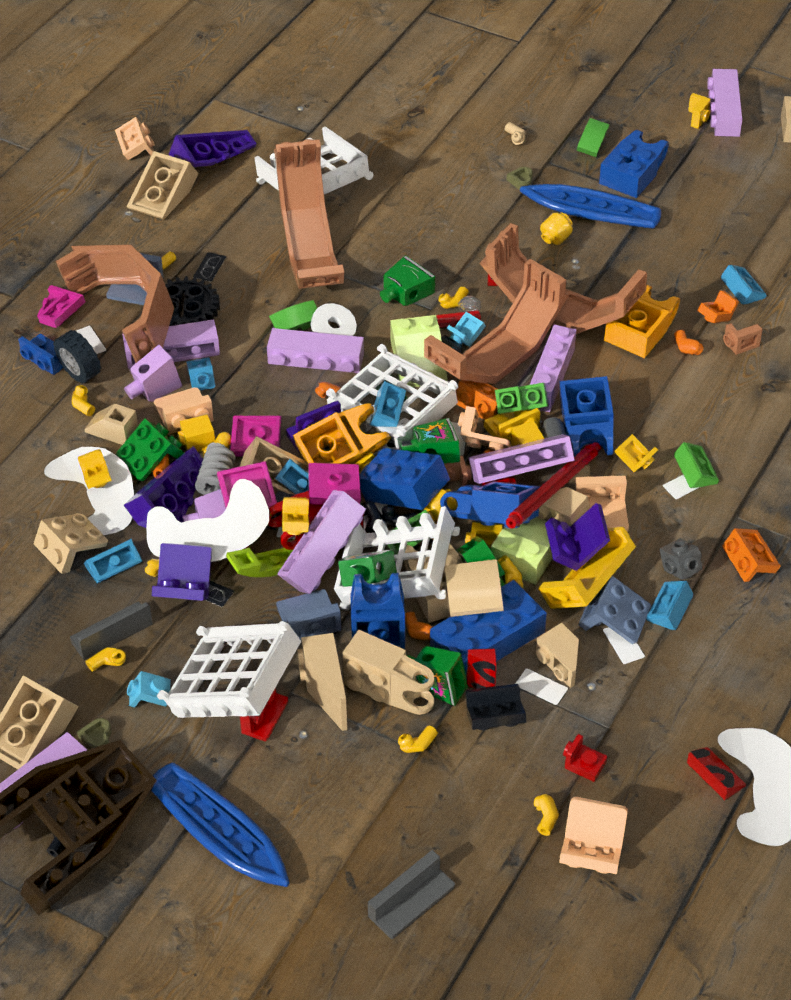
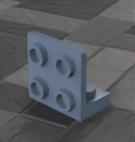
M140 253L164 278L161 257ZM111 284L106 296L107 299L144 305L147 293L136 284Z
M611 576L589 605L585 607L578 625L587 631L594 625L599 626L601 623H604L625 640L635 644L638 641L651 604L614 576Z
M325 589L276 602L281 620L291 626L300 640L301 637L341 631L340 609L337 603L331 604Z

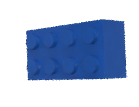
M515 580L501 587L504 611L449 617L430 629V647L461 653L466 680L469 649H495L497 662L545 633L547 613Z

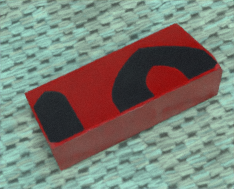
M469 649L467 657V685L474 689L494 687L496 684L495 649Z
M708 747L693 750L688 754L687 764L724 800H727L746 786Z

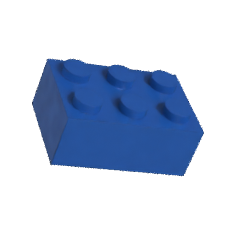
M390 448L380 450L376 457L359 474L360 489L366 501L423 510L450 480L441 455Z

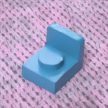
M209 357L186 361L192 388H198L199 390L215 388L213 368Z

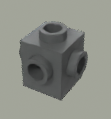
M681 538L660 548L664 571L681 580L688 579L703 569L701 563L702 555L699 548Z

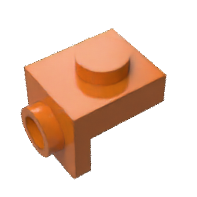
M723 290L719 292L714 302L701 303L698 311L711 323L730 321L739 301Z

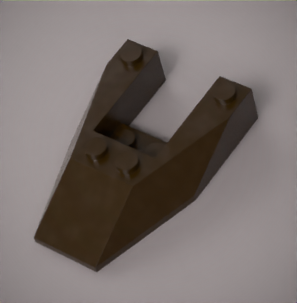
M121 740L36 766L0 792V838L36 813L66 847V850L24 881L20 894L38 915H41L65 896L110 854L157 781Z

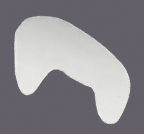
M81 447L56 458L45 467V475L49 478L76 481L85 485L89 500L95 509L94 514L87 519L103 535L117 533L130 524L133 517L124 507V504L134 496L133 482L127 465L118 456L100 447ZM100 449L112 481L107 482L103 487L88 489L83 471L78 462V456Z
M239 479L233 485L226 510L219 517L195 519L181 523L164 507H154L151 509L147 516L148 547L154 555L160 557V545L162 543L207 546L212 548L211 562L227 558V552L242 550L260 537L269 523V509L260 488L249 480Z
M735 728L723 731L718 736L719 745L728 754L750 768L754 775L753 798L755 809L753 812L740 815L737 819V827L740 833L748 839L769 846L784 845L791 840V747L781 738L763 729Z

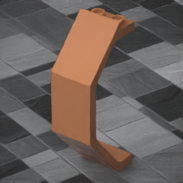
M307 139L302 142H283L275 145L274 153L281 214L290 265L298 289L344 283L343 264L338 265L334 255L325 208L320 139Z
M510 223L492 243L488 244L485 251L486 257L479 264L513 303L523 286L524 263L528 260L519 249L518 226ZM638 269L618 293L599 300L568 290L571 293L552 325L576 329V334L624 317L646 291L647 272Z
M132 245L71 246L73 251L56 261L68 290L75 293L84 294L102 284L139 285L147 293L141 317L136 322L122 329L123 335L135 363L156 346L160 345L163 348L174 306L161 273Z
M529 259L524 263L523 286L498 327L463 354L430 335L424 339V357L460 380L495 385L539 349L571 293L566 290V279Z

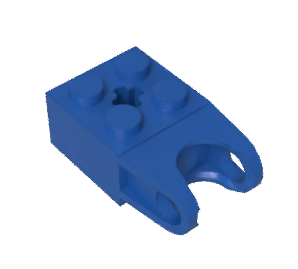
M633 131L601 163L599 184L637 198L657 176V171L667 155L669 141L660 140L653 144L645 143L642 141L643 131Z
M607 376L559 381L563 423L566 435L570 437L574 457H576L584 445L594 442L603 447L607 456L613 455V407Z
M494 481L483 486L465 485L457 491L445 493L441 497L440 506H446L451 517L481 521V524L486 526L502 523L504 527L509 528L506 525V519L509 514L540 486ZM449 497L457 500L458 507L455 511L447 506V499ZM539 509L533 512L522 524L530 523L531 519L538 517Z
M392 573L387 582L379 585L369 584L361 574H354L350 593L352 638L358 630H361L405 650L404 592L400 574Z

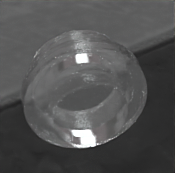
M466 296L458 302V308L461 312L479 311L481 301L474 296Z

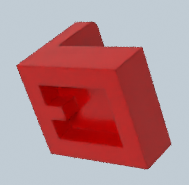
M578 734L573 742L569 741L564 749L563 756L566 757L565 769L595 782L607 762V755L583 745L584 736Z

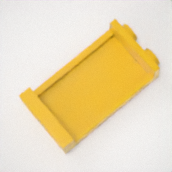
M624 527L607 528L610 541L606 546L600 549L577 571L572 569L563 581L542 583L538 590L551 609L589 605L636 547Z

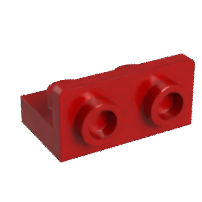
M274 689L260 716H240L242 734L267 741L288 704V697L276 693V689Z

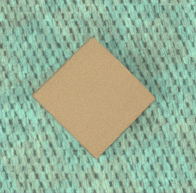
M497 559L445 565L451 617L504 611Z

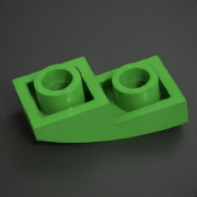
M590 118L577 146V151L597 157L610 124Z
M314 300L285 308L269 317L274 328L296 330L301 327L304 331L311 327V319L317 306Z
M545 383L495 390L498 414L549 407Z

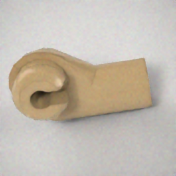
M508 122L505 126V131L512 135V142L515 145L523 144L525 142V130Z

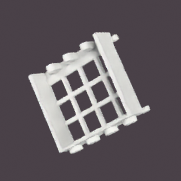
M323 127L324 145L321 146V156L327 153H335L337 155L330 160H325L321 157V169L327 167L331 170L322 174L324 194L362 177L371 180L373 172H369L367 155L327 127ZM272 153L270 156L271 165L259 156L254 157L257 176H259L256 179L257 183L262 185L266 181L279 191L275 153ZM342 159L347 162V164L338 168L332 165Z
M380 344L377 350L381 354L336 393L331 388L326 391V395L329 396L327 404L339 401L341 412L363 405L360 401L369 393L377 397L378 390L375 388L384 380L405 389L412 395L403 402L401 412L404 411L414 416V418L405 426L399 423L397 427L373 426L376 428L377 433L388 432L394 438L396 450H401L400 441L413 439L412 428L414 426L440 420L458 403L456 395L458 384L454 380L450 382L435 376L432 372L419 368L416 364L400 358L397 354L388 352L386 346ZM395 372L405 378L399 381L390 375ZM411 380L421 387L417 390L407 385V383ZM428 389L438 394V396L434 399L424 394V392ZM418 397L429 403L421 412L408 407ZM372 414L360 426L362 431L366 433L372 428L369 425Z
M446 506L441 507L437 524L434 523L428 513L421 514L419 521L421 526L411 527L406 517L399 516L396 522L398 529L388 530L385 523L377 519L374 521L373 530L375 532L365 533L360 524L352 530L348 536L349 541L345 545L342 558L348 555L362 554L365 547L378 546V552L384 551L386 544L401 543L399 552L394 555L397 573L400 574L404 598L435 595L438 599H445L447 592L446 590H440V584L451 535L458 536L460 528L454 527L455 522ZM434 538L432 549L427 550L429 540ZM423 540L420 552L405 553L407 542ZM430 557L427 569H423L425 558ZM419 558L416 570L400 572L403 560ZM379 562L377 563V569H380L381 564ZM338 571L334 590L342 601L340 602V608L348 611L351 607L350 593L352 586H342L340 571ZM383 580V581H380V582H377V583H372V584H373V585H379V584H383V583H385V582H387V581Z
M284 621L276 624L209 628L199 626L196 633L198 636L202 635L203 638H201L169 693L160 690L157 697L159 700H164L171 708V712L178 718L260 716L301 640L291 626ZM262 640H267L271 644L268 651L256 652ZM243 641H247L252 645L248 652L236 653ZM224 642L232 646L229 653L220 654L224 647ZM263 658L257 671H245L251 659ZM244 659L237 672H225L232 660ZM224 660L217 673H208L215 661ZM240 678H252L247 688L242 687L240 691H233ZM221 679H232L225 692H214ZM204 680H212L206 692H197Z

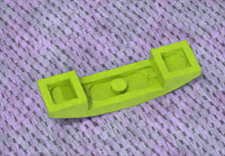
M250 548L227 552L226 557L238 574L248 577L277 576V573L293 550L281 548L253 554Z

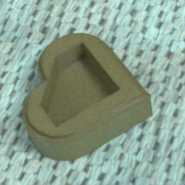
M520 167L507 174V181L520 190L522 186L531 185L533 171L529 167Z
M98 718L77 731L78 738L88 749L108 744V738L112 733L110 722L104 718Z

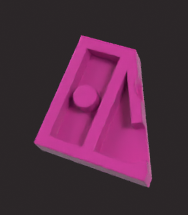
M50 285L48 288L49 296L44 298L43 306L39 310L37 317L40 323L58 328L85 303L84 296Z

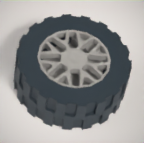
M70 330L53 342L54 351L60 364L77 382L86 383L101 372L100 360L87 339L77 331Z

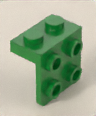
M144 418L116 452V456L127 465L129 471L138 480L144 481L167 453L178 459L185 452L180 448L183 444L177 438L167 435L170 431L159 422L155 425Z

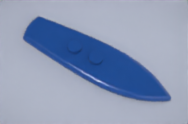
M536 184L520 187V192L534 202L554 211L576 217L651 229L655 228L661 219V209L658 207L593 189L562 184Z
M176 763L167 764L153 774L157 781L151 791L185 829L214 856L234 870L250 878L277 886H289L290 882L286 868L276 847L265 832L241 809Z

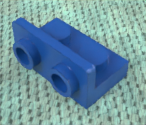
M41 333L30 341L23 336L18 339L21 355L26 360L37 364L40 369L55 375L64 368L54 351V341Z

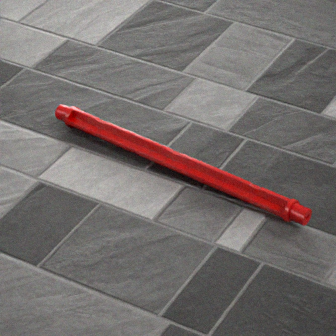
M594 442L581 450L574 457V461L564 465L512 511L506 519V525L512 529L520 526L533 512L538 510L598 455V452L601 450L600 445Z

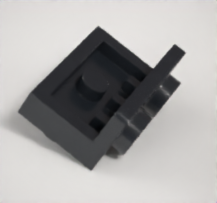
M518 684L471 689L465 692L467 716L472 730H488L491 727L498 726L513 727L526 723V712L520 699V687Z

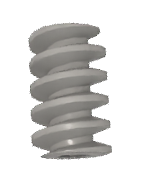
M212 442L207 446L195 483L198 493L206 495L219 490L217 472L233 468L236 460L235 454L223 444Z

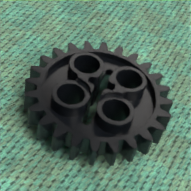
M185 276L184 280L176 277L174 282L167 279L165 286L174 306L169 326L214 320L213 317H218V310H220L219 294H217L216 288L212 289L211 283L205 285L204 279L197 282V277L188 280V276ZM185 292V299H184V302H183V301H182V297H183V293ZM182 308H184L183 317H181Z

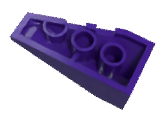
M248 130L176 135L169 156L188 161L193 167L212 166L256 147V142Z
M194 446L191 447L124 504V507L139 526L147 528L148 512L154 507L168 509L177 521L183 522L182 516L186 515L189 506L194 501L195 483L203 458Z

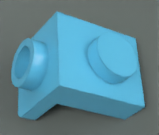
M465 312L455 327L448 325L446 329L451 334L449 338L459 344L463 343L470 348L486 325L470 313Z
M141 671L134 680L129 682L127 687L129 706L135 708L143 700L166 707L167 703L164 700H159L157 695L160 690L169 693L171 679Z

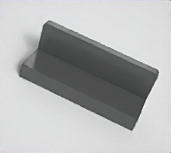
M138 601L70 636L71 643L83 660L101 650L151 626L153 623L150 606L147 602L141 604Z
M431 850L368 901V917L390 939H394L455 888V883L440 870V856Z

